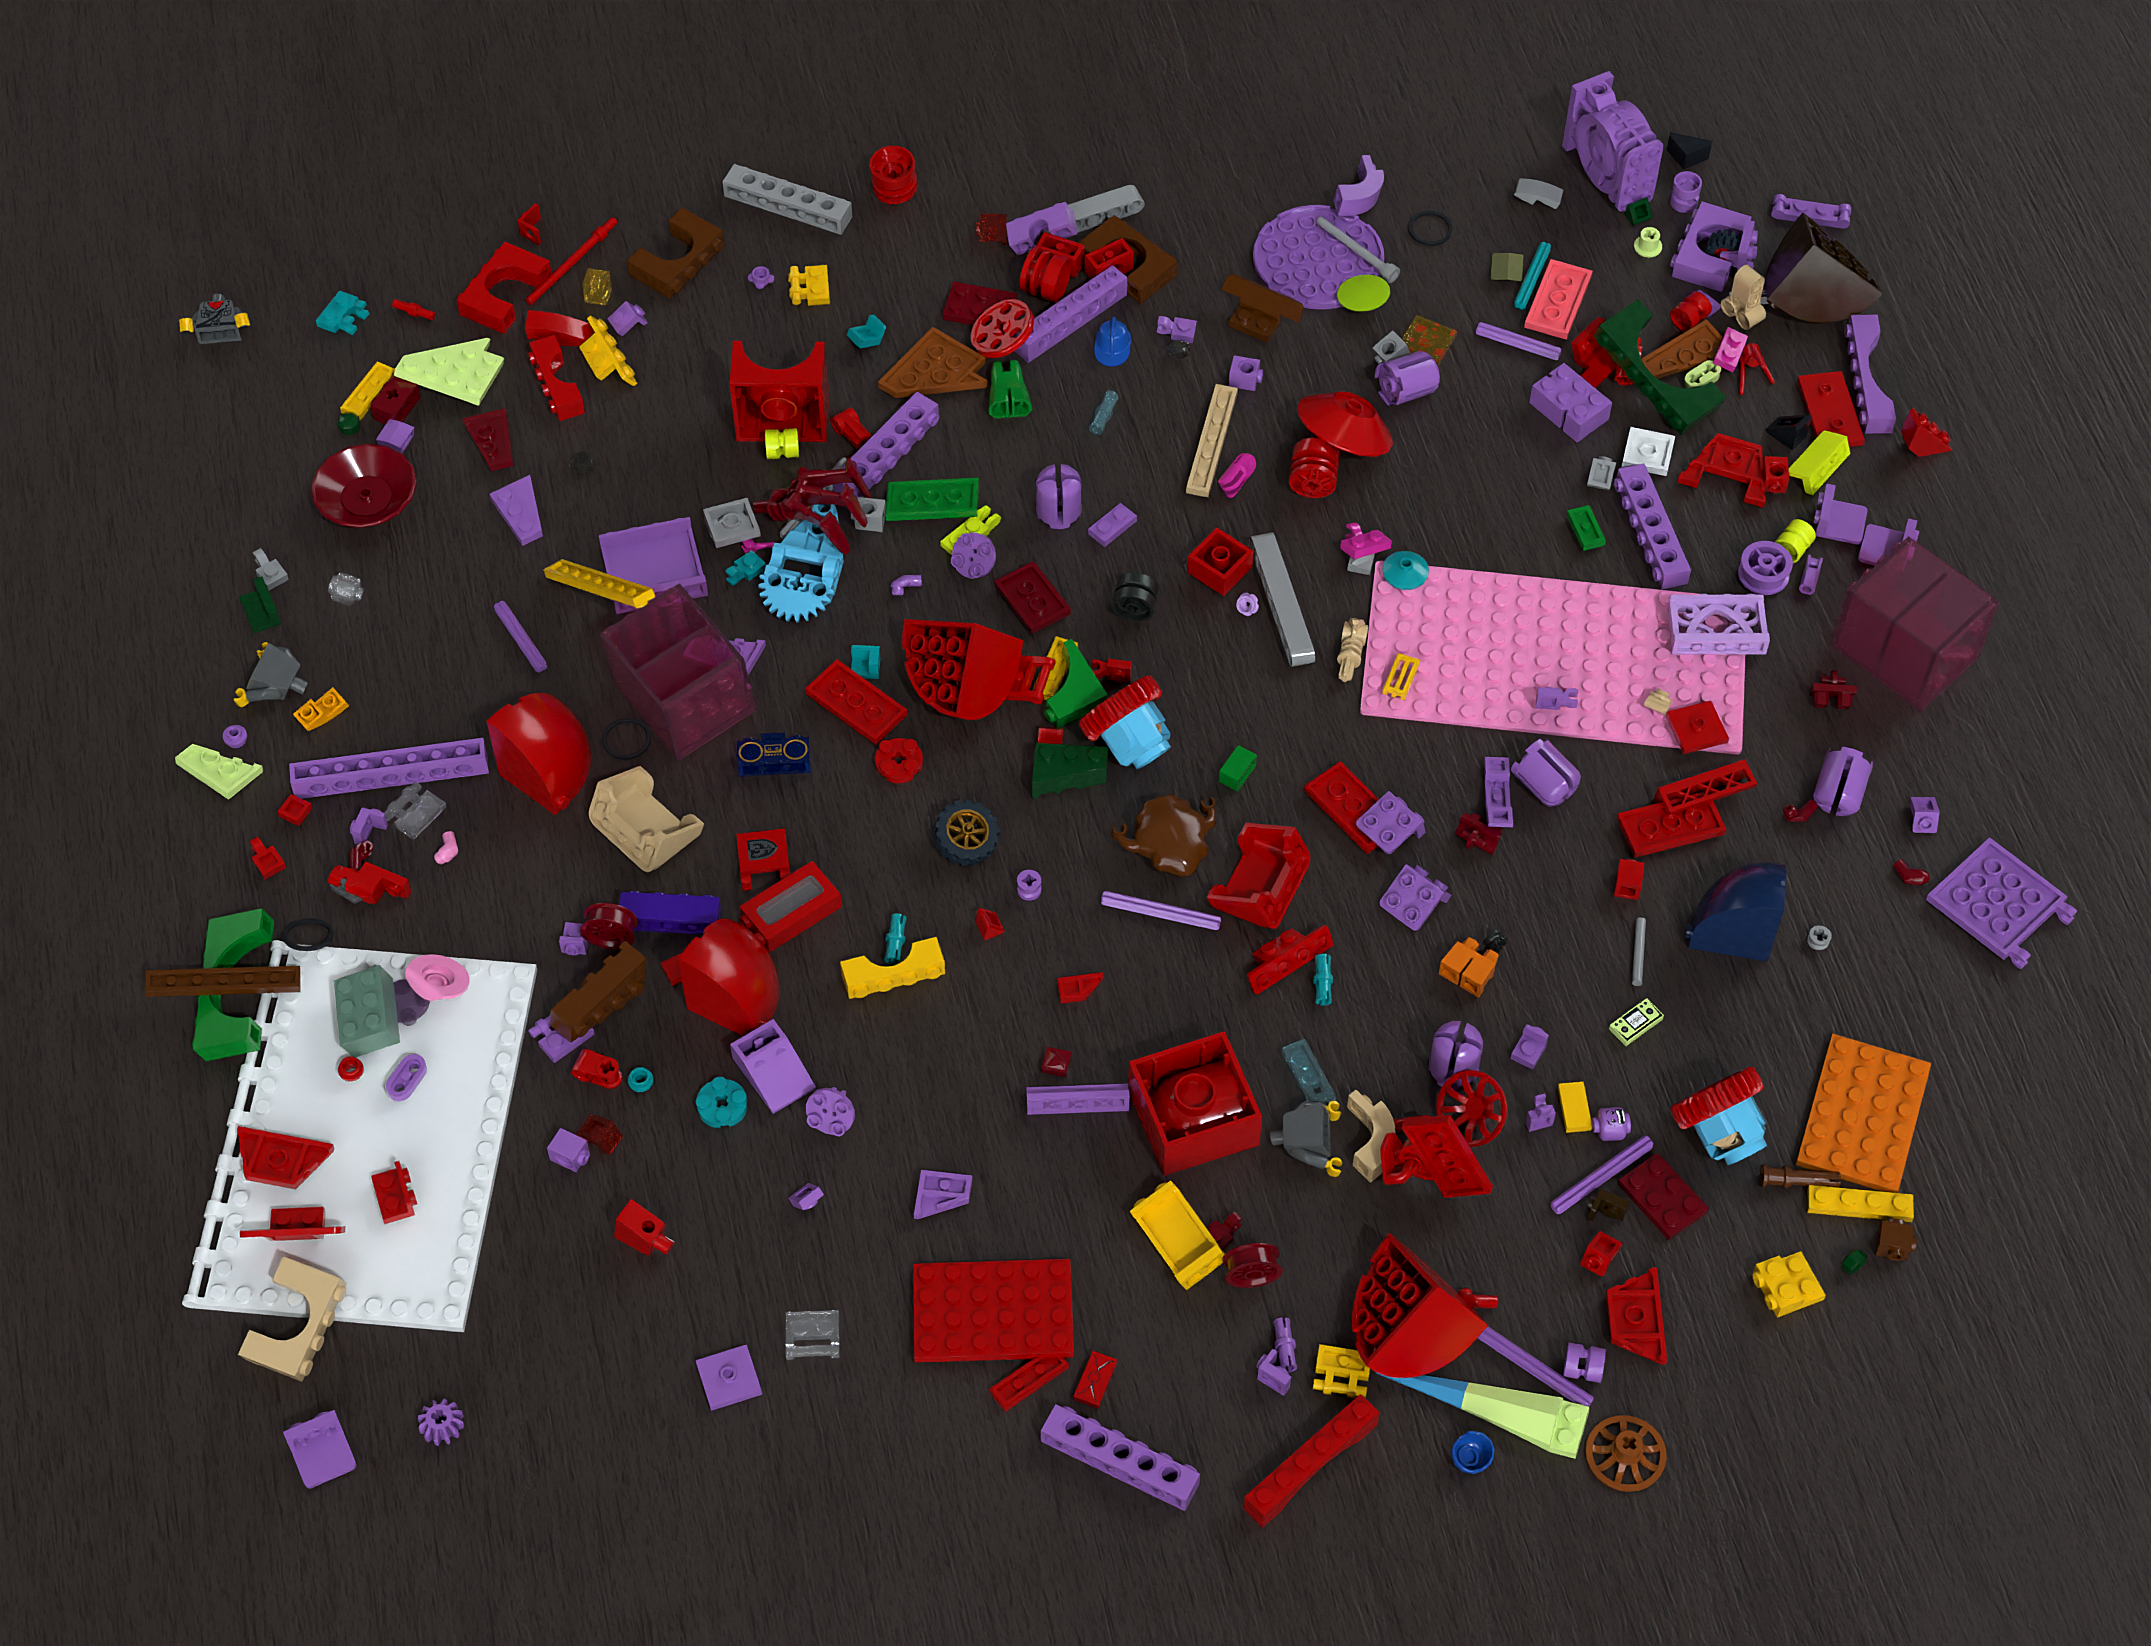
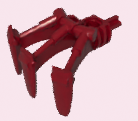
M847 457L845 469L808 471L807 468L801 467L797 470L798 478L793 479L788 488L774 489L769 500L753 502L755 514L769 513L776 522L802 519L819 526L832 544L842 554L847 555L850 552V544L836 520L837 518L831 511L823 518L813 512L808 506L834 504L847 507L860 525L865 528L868 523L867 517L854 494L853 488L849 487L847 483H854L864 498H871V494L857 468L856 462ZM845 483L841 493L823 490L824 487Z

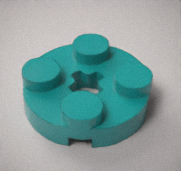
M716 1077L713 1081L704 1085L697 1095L696 1106L698 1114L705 1124L713 1128H721L720 1126L729 1125V1127L734 1126L746 1115L747 1095L742 1086L737 1082L725 1079L724 1077ZM718 1100H726L728 1104L726 1107L723 1105L717 1107Z

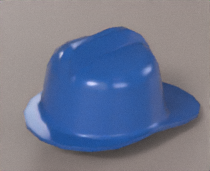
M1112 317V320L1104 322L1097 331L1095 338V357L1098 362L1109 367L1123 364L1130 354L1131 334L1124 323L1117 321L1116 317Z

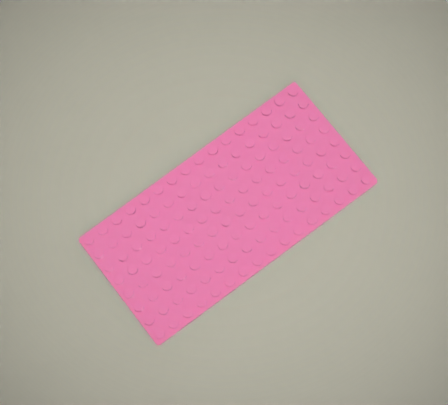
M1384 561L1376 562L1360 708L1362 715L1681 749L1667 721L1666 715L1644 706L1650 691L1656 692L1658 688L1670 693L1669 699L1673 701L1669 711L1712 701L1729 737V741L1726 744L1698 751L1736 755L1741 753L1745 654L1672 655L1669 615L1667 611L1670 595L1700 594L1428 566V578L1423 585L1412 590H1402L1391 586L1385 580L1382 573ZM1678 612L1681 619L1691 622V620L1685 618L1684 612ZM1715 613L1701 624L1709 626L1715 633H1724L1725 629L1733 623ZM1678 625L1679 633H1686L1688 627ZM1398 653L1420 659L1419 668L1405 701L1401 700L1400 696H1396V698L1391 697V693L1387 695L1382 694ZM1403 660L1400 662L1391 687L1396 685L1405 663ZM1410 663L1400 690H1403L1413 663ZM1538 687L1560 688L1562 693L1569 688L1578 689L1577 697H1569L1578 700L1577 708L1560 706L1559 710L1536 709Z

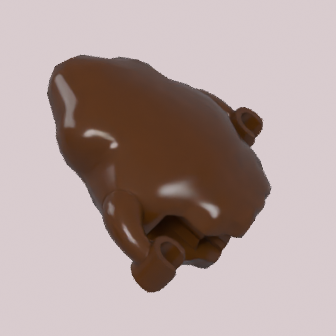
M1173 794L1158 796L1155 799L1145 801L1142 810L1137 814L1134 823L1137 831L1133 839L1125 836L1127 826L1124 823L1121 824L1122 832H1117L1113 826L1111 836L1125 850L1139 853L1151 859L1155 870L1171 873L1178 877H1189L1196 872L1200 862L1207 857L1208 847L1204 839L1216 824L1215 799L1213 797L1209 798L1210 806H1206L1203 800H1201L1199 809L1203 814H1207L1204 818L1201 813L1191 809L1187 800L1176 797Z

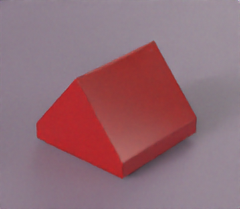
M1040 726L1038 743L1062 744L1064 728Z
M983 908L977 910L975 922L984 940L1005 932L996 912Z

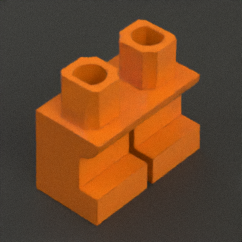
M1468 937L1462 943L1457 941L1442 959L1439 975L1456 985L1460 983L1461 988L1479 998L1489 979L1494 976L1499 955L1493 950L1487 949L1482 956L1476 952L1479 947L1477 941Z

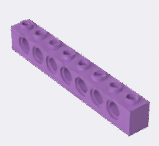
M484 738L289 764L290 783L293 793L301 799L489 774Z

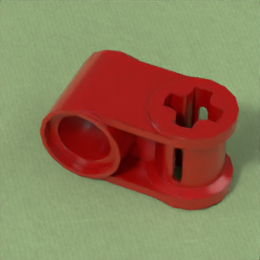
M589 1049L581 1050L571 1070V1074L578 1080L590 1082L606 1089L617 1088L623 1080L619 1064L614 1058L598 1054Z

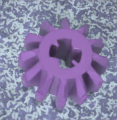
M443 1399L440 1404L432 1400V1407L423 1406L424 1414L418 1415L420 1423L418 1427L419 1432L424 1434L427 1442L434 1439V1443L439 1446L442 1440H445L446 1444H450V1437L459 1438L458 1430L464 1429L463 1413L457 1410V1404L454 1402L448 1405L446 1399Z

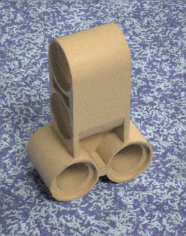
M1744 265L1737 271L1731 295L1721 301L1723 312L1729 317L1736 316L1738 324L1744 330L1750 329L1766 318L1765 309L1760 304L1764 278L1749 265Z

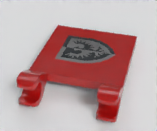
M785 828L736 834L743 891L752 890L751 874L780 871L781 880L790 875Z

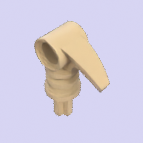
M1350 618L1349 622L1345 621L1341 640L1342 647L1337 658L1338 663L1341 665L1338 677L1343 682L1352 680L1354 668H1357L1361 663L1362 648L1365 646L1368 633V625H1365L1362 619Z

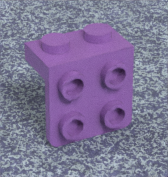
M1826 484L1824 493L1819 492L1817 506L1821 507L1820 510H1816L1813 523L1817 524L1816 536L1860 544L1864 533L1867 508L1861 505L1833 500L1836 485Z
M1908 518L1904 532L1873 524L1867 525L1858 560L1903 573L1906 562L1912 561L1915 548H1911V544H1916L1919 531L1915 530L1917 520Z
M1390 791L1356 822L1357 828L1386 854L1394 852L1410 835L1414 834L1419 839L1426 833L1424 819L1417 812L1413 813L1400 797H1395Z
M1406 864L1379 903L1382 908L1409 928L1418 931L1439 901L1447 903L1452 895L1446 891L1448 886L1438 879H1435L1434 882L1427 877L1429 873L1419 865H1416L1414 868Z
M335 1410L319 1413L314 1419L305 1423H296L283 1432L306 1488H313L354 1470L357 1466Z

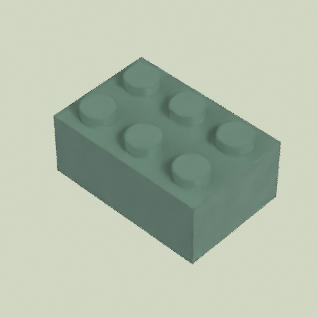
M380 965L334 980L339 1038L342 1048L352 1057L356 1058L400 1043L393 978Z

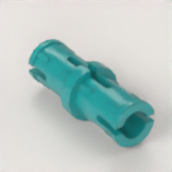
M899 913L891 915L890 929L885 939L887 948L884 961L892 965L900 963L901 949L906 939L904 929L907 917Z
M1318 954L1315 956L1316 976L1313 977V983L1316 985V1004L1325 1006L1332 1003L1331 984L1333 983V976L1331 975V956Z

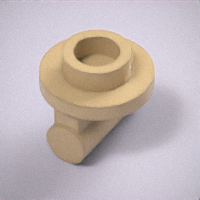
M1657 688L1656 692L1650 691L1644 706L1666 715L1673 700L1669 699L1670 693Z

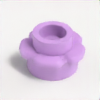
M1243 593L1237 600V609L1243 615L1250 616L1252 613H1256L1259 608L1257 604L1258 599L1254 594Z

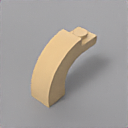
M1355 1090L1348 1096L1347 1108L1366 1125L1370 1131L1371 1139L1354 1154L1353 1166L1371 1183L1382 1173L1380 1148L1387 1133H1395V1124L1389 1109L1382 1101L1373 1106L1371 1100L1366 1095H1361Z

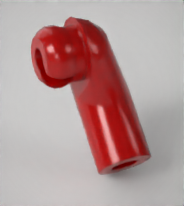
M1463 1288L1458 1292L1473 1308L1495 1309L1498 1305L1496 1295H1476L1469 1288Z

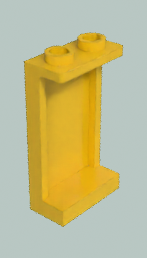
M1172 1181L1160 1184L1152 1195L1137 1201L1134 1208L1130 1210L1131 1215L1137 1220L1175 1274L1176 1279L1186 1290L1223 1263L1222 1259L1225 1253Z

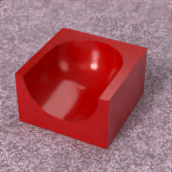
M733 341L730 392L736 441L766 442L765 430L778 429L780 432H783L786 428H797L798 442H827L829 388L825 342H815L812 353L802 363L791 368L776 370L764 368L752 362L743 350L742 341Z
M1225 1031L1129 1061V1094L1163 1176L1260 1145L1262 1115Z

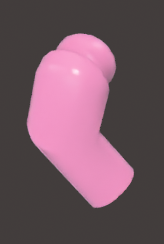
M452 831L445 832L442 835L444 845L434 855V859L438 864L442 865L445 862H449L458 854V846Z

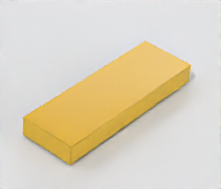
M377 361L340 407L341 413H354L361 421L371 408L373 399L378 397L385 383L394 376L395 369Z
M1057 636L1047 657L1054 659L1056 663L1054 669L1050 671L1043 692L1045 700L1051 698L1060 690L1068 672L1066 661L1062 655L1063 642L1067 641V639ZM1036 680V682H1035V685H1034L1032 691H1034V689H1035L1037 680Z

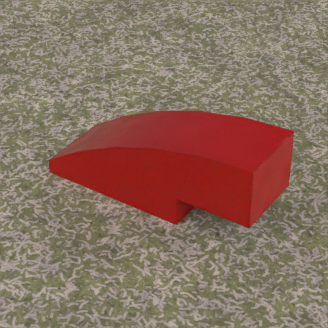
M528 310L525 326L527 339H542L555 335L560 346H581L595 333L591 324L572 317L544 311Z

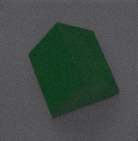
M1648 197L1627 204L1624 214L1632 225L1653 218Z

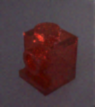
M1007 214L980 215V223H976V236H980V242H1002V245H1006Z

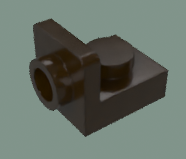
M1601 1188L1598 1196L1592 1195L1588 1203L1587 1210L1590 1211L1588 1220L1593 1222L1600 1210L1609 1218H1617L1623 1221L1630 1201Z

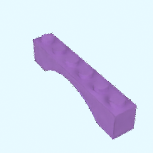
M1851 315L1849 324L1845 325V337L1849 338L1848 354L1852 356L1851 372L1855 373L1853 385L1854 389L1858 391L1856 403L1857 407L1861 408L1859 415L1860 424H1863L1865 434L1892 433L1896 421L1893 401L1876 385L1869 369L1868 357L1877 346L1881 332L1878 315Z

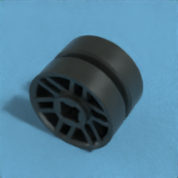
M1141 573L1121 575L1117 579L1112 601L1114 613L1129 621L1142 622L1150 619L1154 614L1159 590L1158 584L1151 577Z

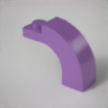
M1362 155L1357 173L1361 183L1338 185L1334 197L1338 216L1362 214L1376 204L1383 185L1384 172L1383 170H1376L1370 155Z

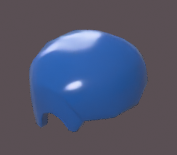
M1468 1431L1456 1439L1452 1445V1461L1454 1466L1463 1473H1480L1493 1461L1495 1449L1491 1439L1484 1433Z

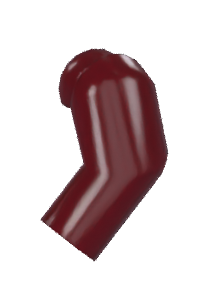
M1808 800L1801 809L1787 805L1783 809L1784 818L1789 822H1805L1815 812L1818 805L1813 800Z
M365 840L350 851L349 868L361 869V862L372 854L374 848L370 841Z
M1903 859L1898 860L1893 865L1906 884L1923 885L1928 883L1930 879L1927 871L1910 869Z

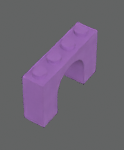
M1701 202L1699 209H1694L1691 217L1692 225L1688 224L1685 229V240L1681 239L1677 249L1679 254H1674L1670 265V267H1673L1672 277L1722 292L1728 280L1732 262L1704 253L1697 244L1709 239V236L1713 232L1717 233L1718 230H1721L1722 233H1724V229H1727L1728 233H1731L1733 230L1736 231L1735 235L1739 233L1743 235L1746 220L1751 221L1752 217Z

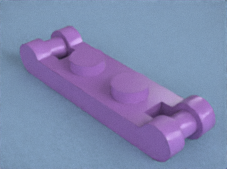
M1777 194L1773 198L1774 207L1772 208L1771 215L1775 219L1796 221L1803 212L1822 226L1845 229L1850 225L1851 206L1849 204L1838 206L1786 198L1782 194Z

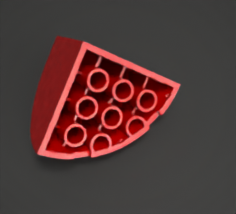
M904 619L902 647L906 650L907 661L904 662L913 687L927 704L934 707L940 713L951 717L976 720L994 712L1008 696L1018 672L1024 640L977 623Z
M533 693L520 697L517 704L513 706L507 704L487 720L498 772L508 782L556 815L560 810L567 808L588 777L591 766L589 741L576 715L561 700L548 693Z
M729 918L716 920L704 928L703 936L701 938L695 937L678 958L688 1010L741 1036H745L772 1019L779 1000L778 975L768 950L749 929Z
M1391 1233L1386 1236L1370 1259L1372 1265L1367 1275H1362L1353 1304L1352 1330L1356 1333L1357 1342L1355 1345L1361 1359L1366 1366L1375 1372L1394 1378L1417 1377L1444 1367L1460 1356L1489 1326L1442 1277Z

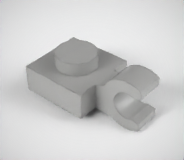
M261 548L253 552V555L256 557L255 562L259 566L256 569V574L258 577H263L268 591L289 580L287 573L276 559L269 562Z

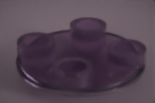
M407 979L393 982L398 1023L411 1026L424 1015L430 1001L419 996L411 988Z

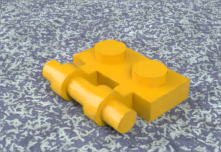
M827 265L805 266V273H800L797 266L790 267V273L788 274V281L791 284L789 296L794 305H799L801 299H807L808 306L830 304ZM800 284H806L807 288H801Z
M1319 1344L1315 1373L1325 1374L1326 1377L1325 1380L1314 1379L1313 1389L1321 1390L1323 1394L1331 1395V1392L1346 1394L1347 1398L1354 1399L1355 1396L1361 1394L1366 1398L1367 1387L1357 1386V1380L1368 1381L1370 1368L1361 1359L1358 1350ZM1333 1377L1350 1378L1349 1384L1333 1382Z

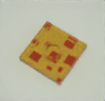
M1416 315L1402 340L1407 344L1410 353L1417 351L1427 352L1438 366L1454 341L1457 331Z

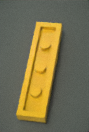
M1809 1185L1807 1189L1808 1213L1880 1220L1895 1218L1905 1222H1912L1914 1218L1912 1194Z

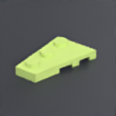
M191 744L175 757L177 765L228 800L263 772L262 765L254 763L252 766L243 763L242 759L236 757L233 759L223 757L217 751Z

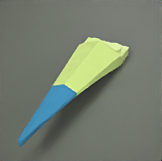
M1377 1373L1380 1376L1423 1392L1480 1417L1551 1453L1576 1459L1589 1414L1588 1406L1565 1401L1562 1397L1426 1375L1411 1378H1394Z

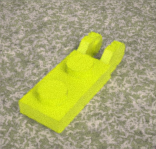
M988 506L980 508L977 517H970L941 540V547L952 555L953 546L961 535L977 532L987 536L999 524L1001 516L996 513L990 516L984 524L982 521L988 517L991 508Z

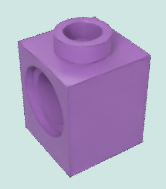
M1234 356L1229 374V386L1255 391L1257 382L1261 383L1263 377V370L1260 369V360Z
M562 1128L559 1129L547 1147L551 1161L574 1172H577L581 1165L584 1166L590 1157L587 1140Z

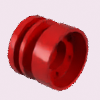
M890 145L879 149L873 154L870 159V173L875 196L887 204H901L911 199L916 193L918 185L915 160L912 153L901 146Z
M1034 247L1029 252L1022 268L1019 282L1020 290L1025 293L1030 292L1034 296L1038 295L1041 291L1043 299L1055 303L1059 302L1070 280L1072 271L1071 259L1058 254L1051 258L1049 251L1042 252V249Z
M1307 438L1297 442L1293 447L1289 485L1291 489L1297 494L1308 498H1322L1332 494L1336 489L1340 459L1339 449L1322 441L1320 438Z

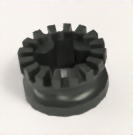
M1498 929L1490 933L1485 938L1483 944L1486 947H1490L1489 950L1491 949L1497 953V951H1500V947L1503 949V946H1506L1508 938L1502 936L1503 932Z

